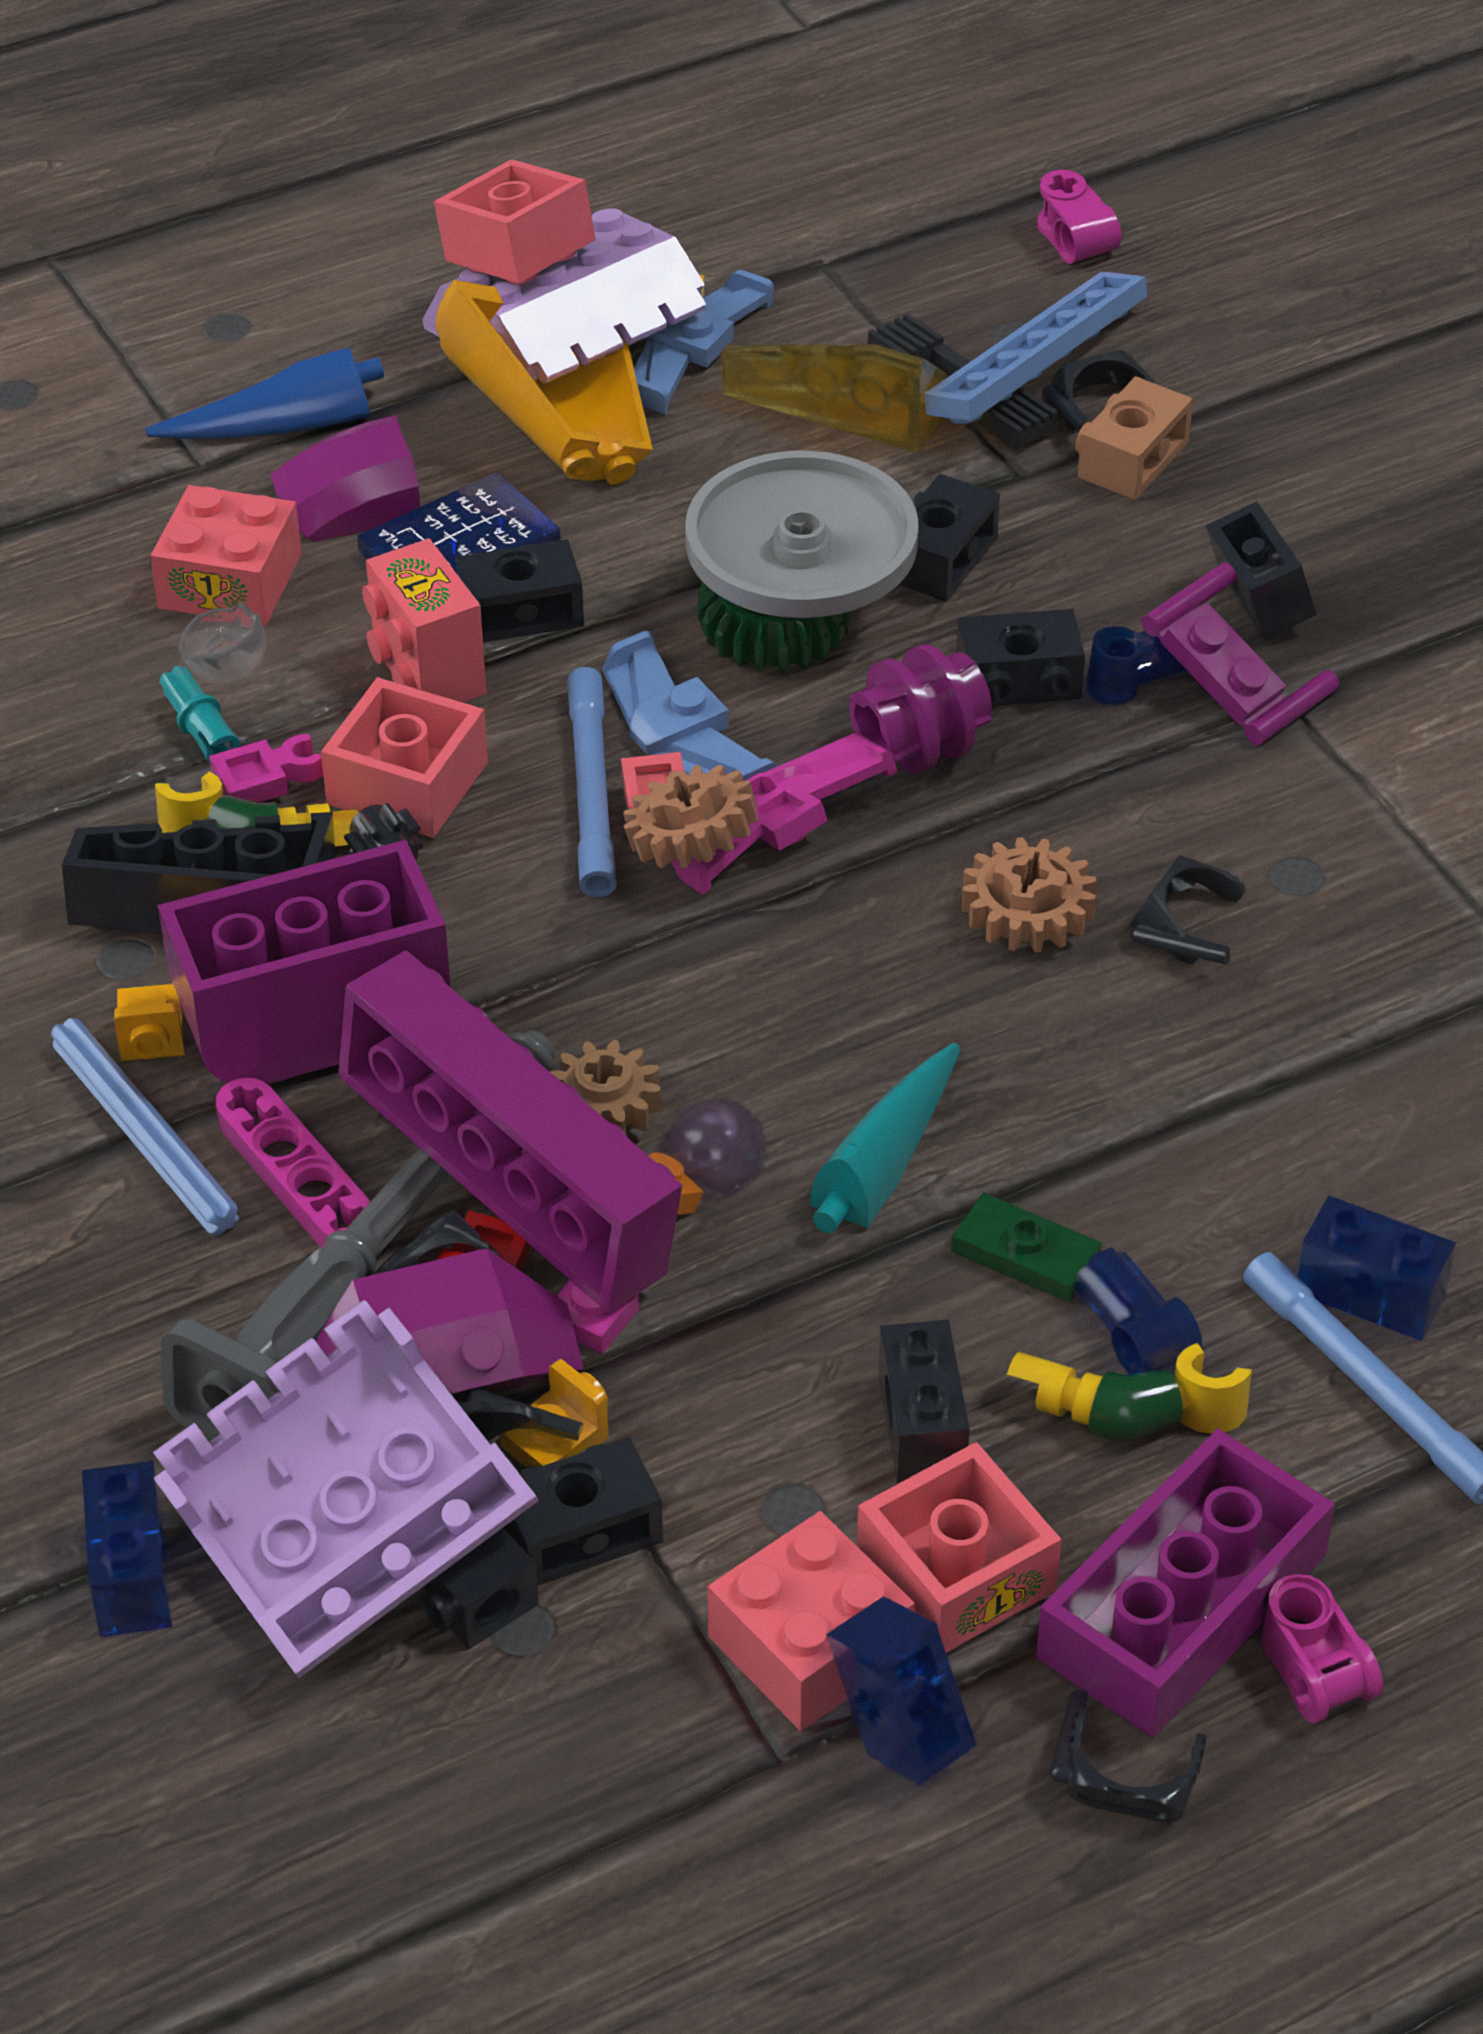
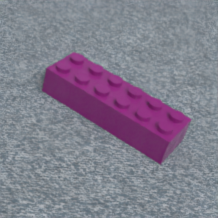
M407 950L346 985L338 1076L607 1313H610L667 1274L683 1185L676 1180L673 1173L665 1165L656 1163L630 1141L618 1125L609 1123L582 1100L579 1093L572 1086L562 1083L536 1061L533 1054L526 1047L516 1044L497 1028L480 1008L470 1005L445 983L438 972L427 968Z

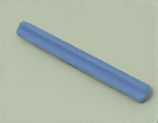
M69 1018L64 1024H56L51 1031V1036L54 1039V1049L206 1231L212 1235H221L226 1229L234 1228L239 1221V1216L236 1214L238 1210L236 1203L86 1026L76 1018Z

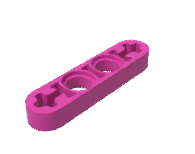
M239 1078L230 1081L220 1089L216 1095V1110L222 1133L320 1247L324 1245L328 1235L334 1231H339L336 1216L338 1212L341 1211L342 1221L349 1226L371 1202L265 1082L255 1078ZM247 1111H258V1125H254V1118ZM277 1141H287L297 1146L295 1151L283 1157H273L263 1152L268 1145ZM310 1181H324L332 1186L327 1193L318 1197H307L297 1192L299 1187Z

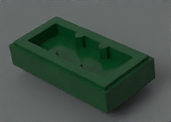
M983 1192L952 1235L951 1251L1071 1303L1100 1260L1102 1242Z

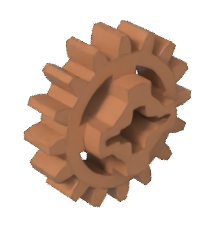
M700 765L694 766L689 775L686 774V771L670 772L669 776L665 778L666 783L661 784L655 781L648 783L650 790L648 795H634L631 798L634 808L625 810L623 813L626 821L624 828L632 851L638 852L642 862L655 858L657 866L660 868H664L672 860H679L681 868L688 867L692 858H695L696 862L704 860L706 863L712 861L713 856L716 855L715 850L720 848L730 852L735 849L732 839L734 837H749L751 832L748 824L758 821L756 811L758 806L749 780L743 781L742 774L738 770L726 775L723 765H717L709 773H703Z
M1019 837L1016 839L1015 848L1009 850L1001 843L996 842L992 847V857L977 853L974 856L973 868H965L961 908L962 912L969 913V926L971 929L986 927L985 940L989 943L1004 937L1008 939L1009 950L1015 951L1021 942H1030L1032 949L1036 953L1042 951L1043 941L1051 940L1061 948L1066 946L1067 932L1082 936L1085 930V921L1093 920L1096 877L1088 876L1089 863L1086 860H1078L1071 863V848L1066 846L1056 853L1050 851L1048 839H1042L1037 847H1028L1025 839Z

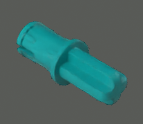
M175 666L171 672H164L161 675L159 683L163 688V693L178 713L176 716L177 725L184 733L193 736L209 763V756L231 750V746L234 749L241 747V741L232 729L229 728L221 715L220 703L214 696L203 692L186 667Z

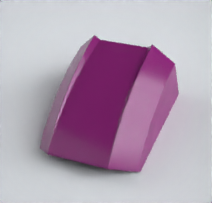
M397 415L369 421L332 435L294 456L270 474L278 499L296 501L299 531L312 542L422 521L419 484L414 461L398 424Z

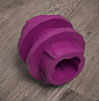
M927 643L907 650L902 663L889 658L871 665L866 677V688L849 696V714L854 733L857 732L889 750L893 754L894 760L903 769L913 774L934 768L940 755L953 759L969 753L975 743V730L992 722L990 692L985 678L975 661L962 652L945 656L938 648Z

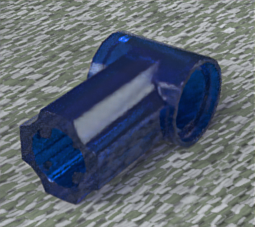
M1121 626L1104 627L1093 636L1086 690L1091 697L1102 703L1113 705L1125 704L1133 700L1137 695L1138 684L1185 671L1186 669L1165 648L1158 636H1150L1145 631L1137 633L1132 629Z
M1112 1247L1093 1255L1089 1263L1077 1273L1076 1290L1111 1332L1114 1352L1128 1374L1160 1371L1175 1364L1178 1356L1185 1348L1196 1343L1202 1348L1200 1329L1188 1306L1176 1297L1165 1300L1126 1252H1116Z

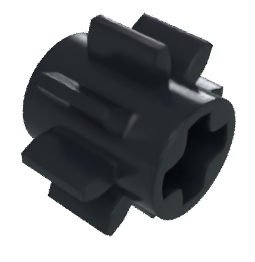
M389 803L368 806L356 814L349 827L350 833L344 835L345 841L351 848L347 855L406 840L415 860H417L418 850L423 848V844L416 836L421 827L407 808L395 813Z

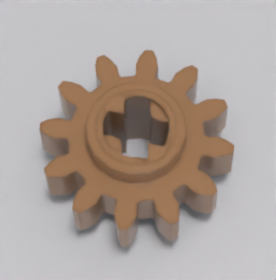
M612 1040L608 1044L607 1050H596V1047L587 1041L583 1043V1057L578 1059L572 1054L562 1053L560 1055V1070L550 1071L562 1083L572 1086L579 1093L583 1101L609 1123L618 1125L625 1134L626 1126L628 1125L647 1131L649 1129V1113L661 1111L659 1067L653 1064L644 1066V1050L641 1048L632 1050L628 1055L624 1056L620 1053L618 1040Z

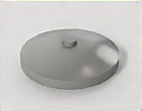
M783 451L764 454L738 462L716 474L699 489L692 499L686 515L687 556L692 568L702 582L716 594L738 606L774 616L791 618L824 617L866 606L888 594L900 584L912 568L918 549L917 512L911 498L900 484L883 471L868 463L828 452Z

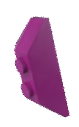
M487 1248L352 1280L315 1340L326 1357L336 1351L337 1348L325 1333L324 1328L365 1300L377 1316L388 1308L392 1310L413 1337L425 1362L456 1401L467 1399L473 1389H482L494 1393L549 1379L548 1367L558 1359L564 1360L577 1372L584 1370L567 1303Z

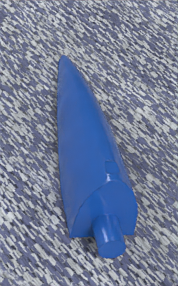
M350 347L298 361L262 382L224 399L145 428L147 437L176 439L245 438L326 427L369 417V407L362 384L383 379V367L379 357L355 363Z

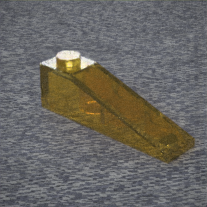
M875 344L726 345L722 350V394L917 454L945 418L926 415L923 394L945 380L947 373L920 357Z

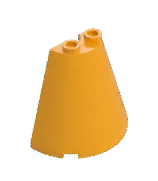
M453 280L441 299L435 319V329L440 338V345L448 359L557 464L568 478L582 481L606 479L609 484L614 485L623 483L633 477L637 471L636 465L645 459L653 451L629 346L623 341L622 349L587 365H583L578 360V369L546 384L542 383L538 376L537 380L534 381L504 342L503 335L499 334L490 323V320L504 304L497 288Z

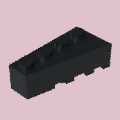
M333 812L311 813V823L281 825L280 815L255 817V827L228 829L217 828L216 819L192 821L191 825L185 826L177 832L166 833L162 832L158 823L76 828L61 865L68 925L90 926L102 930L149 931L162 934L158 905L335 859Z

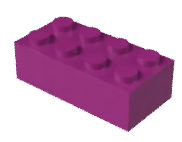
M1217 1428L1040 1607L1036 1658L1083 1691H1087L1090 1696L1154 1739L1263 1623L1269 1592L1275 1582L1288 1575H1308L1327 1555L1335 1503Z

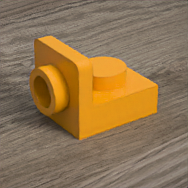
M173 984L117 989V1008L114 1010V1024L121 1061L185 1055L184 1011Z
M558 1359L548 1367L550 1390L530 1406L582 1422V1432L578 1441L536 1429H513L500 1434V1447L526 1468L541 1467L571 1457L590 1446L602 1444L609 1438L608 1397L605 1390L592 1375L586 1372H577L562 1359Z

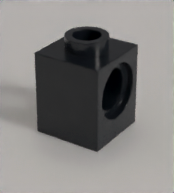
M501 1528L425 1585V1593L421 1595L423 1608L429 1619L440 1631L445 1632L450 1629L469 1650L539 1605L536 1562L504 1528Z

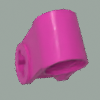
M1055 170L1041 178L1040 193L1044 198V207L1038 214L1037 228L1053 244L1067 264L1095 257L1120 247L1121 229L1116 214L1111 207L1097 196L1081 175L1070 170Z
M1303 1574L1284 1576L1275 1582L1269 1592L1260 1642L1264 1653L1270 1658L1287 1685L1292 1700L1302 1716L1310 1723H1318L1327 1718L1328 1710L1359 1697L1364 1701H1372L1379 1698L1383 1693V1679L1378 1662L1370 1647L1357 1635L1333 1598L1330 1589L1322 1581ZM1287 1619L1301 1620L1306 1624L1293 1623Z

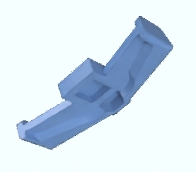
M738 270L729 277L723 287L703 298L706 304L704 311L674 325L667 322L665 329L646 337V344L634 366L643 407L666 415L668 413V404L689 362L707 368L734 340V323L760 306L768 309L773 304L774 285L772 281L744 270Z
M649 631L640 632L612 645L602 671L630 728L631 739L647 756L681 752L683 768L687 775L697 765L701 766L703 773H709L717 765H723L726 775L738 770L742 774L743 781L757 773L766 772L777 767V764L770 759L757 757L719 733V731L729 727V709L698 677L675 686Z

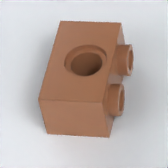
M1135 376L1119 394L1114 393L1109 398L1104 410L1092 422H1086L1079 431L1075 443V451L1079 453L1078 478L1136 500L1189 443L1193 398Z

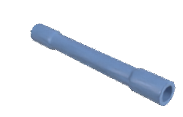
M580 667L573 670L567 678L569 716L573 722L580 842L577 847L579 884L581 891L587 896L605 897L616 888L614 845L610 839L602 725L605 714L602 676L596 669Z
M1265 1252L1256 1257L1245 1270L1244 1282L1282 1319L1293 1323L1431 1456L1433 1463L1475 1504H1482L1483 1452L1463 1433L1454 1430L1331 1314L1314 1297L1312 1290L1272 1252Z

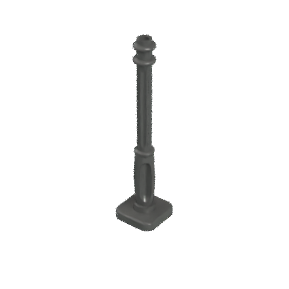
M528 1030L524 1033L518 1032L508 1035L516 1044L526 1047L533 1054L536 1061L549 1072L553 1071L552 1058L554 1057V1048L543 1034L534 1030ZM419 1147L345 1230L334 1231L328 1235L324 1245L314 1251L267 1297L235 1340L192 1319H181L174 1324L162 1337L161 1341L163 1401L169 1414L186 1428L195 1423L207 1439L213 1440L220 1433L206 1415L209 1411L252 1380L260 1387L267 1399L278 1393L279 1391L265 1371L309 1339H317L351 1281L373 1275L376 1268V1257L450 1174Z

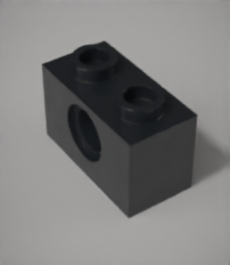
M939 474L925 492H918L912 501L918 516V549L912 568L899 585L947 602L998 538L1000 494Z
M1257 501L1205 526L1217 564L1226 562L1236 572L1237 579L1229 588L1264 640L1317 615L1302 565Z
M568 539L456 557L457 575L481 606L483 642L584 626L582 580Z
M1073 609L958 618L956 653L962 652L967 654L975 661L987 683L992 706L1082 699L1085 653Z
M949 1319L881 1325L878 1378L896 1483L899 1484L968 1447L970 1428Z
M630 1436L606 1445H593L571 1457L541 1467L525 1468L518 1472L537 1496L538 1502L503 1528L536 1562L537 1586L663 1543L662 1499Z

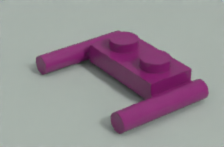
M1223 562L1143 616L1141 624L1147 634L1158 636L1165 648L1238 725H1242L1245 728L1247 739L1252 744L1259 746L1339 688L1340 682L1334 672L1324 670L1285 698L1282 692L1287 685L1206 602L1233 584L1237 579L1234 568L1230 564Z

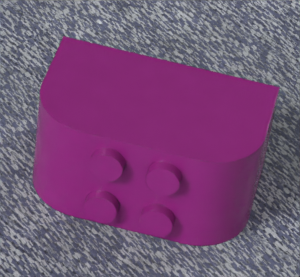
M406 840L158 905L167 968L206 1068L212 1075L226 1083L239 1078H255L269 1084L338 1065L340 1061L346 985L405 950L427 968L438 972L445 983L451 988L446 924Z

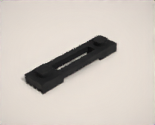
M908 313L903 315V319L900 317L895 318L894 323L891 321L887 322L885 327L882 325L878 326L877 332L873 329L868 331L867 350L927 390L932 389L948 377L926 364V362L931 360L951 374L971 362L943 344L944 336ZM1019 387L1012 392L1010 398L992 406L975 422L1017 449L1054 430L1057 410L1022 387Z

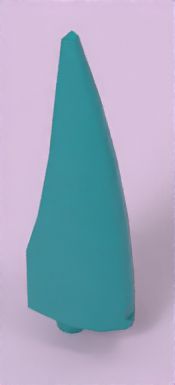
M949 1044L900 1080L857 1123L817 1173L812 1186L810 1206L818 1209L812 1219L814 1225L820 1231L833 1233L843 1219L865 1228L870 1226L895 1191L936 1109L959 1056L960 1048L958 1044Z

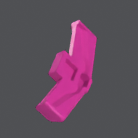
M855 732L766 772L757 773L747 779L751 784L758 806L756 807L758 821L748 824L751 832L749 837H734L732 841L735 849L729 852L719 848L715 850L716 855L713 856L712 861L707 863L704 860L696 862L695 858H692L691 863L685 868H681L679 860H672L671 864L684 883L704 895L711 889L710 881L758 838L781 851L789 845L800 842L809 832L828 821L820 799L877 774H881L884 777L896 774L897 767L893 754L877 743Z

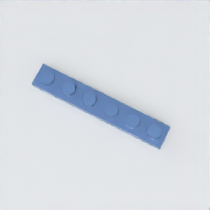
M1101 271L923 394L926 415L946 417L955 424H968L979 420L985 411L998 402L1010 398L1012 392L1029 380L1040 377L1043 370L1057 360L1068 357L1074 348L1087 339L1099 335L1101 329L1115 319L1127 315L1129 309L1148 297L1146 276Z

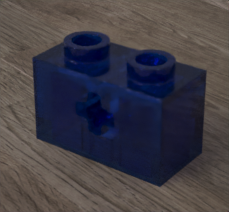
M1328 1195L1303 1240L1298 1278L1312 1290L1314 1297L1320 1303L1423 1341L1447 1294L1456 1242Z
M154 1461L82 1470L89 1588L100 1637L172 1627L164 1517L159 1487L154 1480V1477H156Z
M883 1596L826 1634L868 1756L914 1783L921 1785L977 1746L936 1623Z

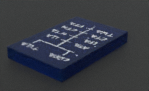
M498 472L357 535L358 551L367 559L430 538L456 574L457 556L561 540L560 528Z

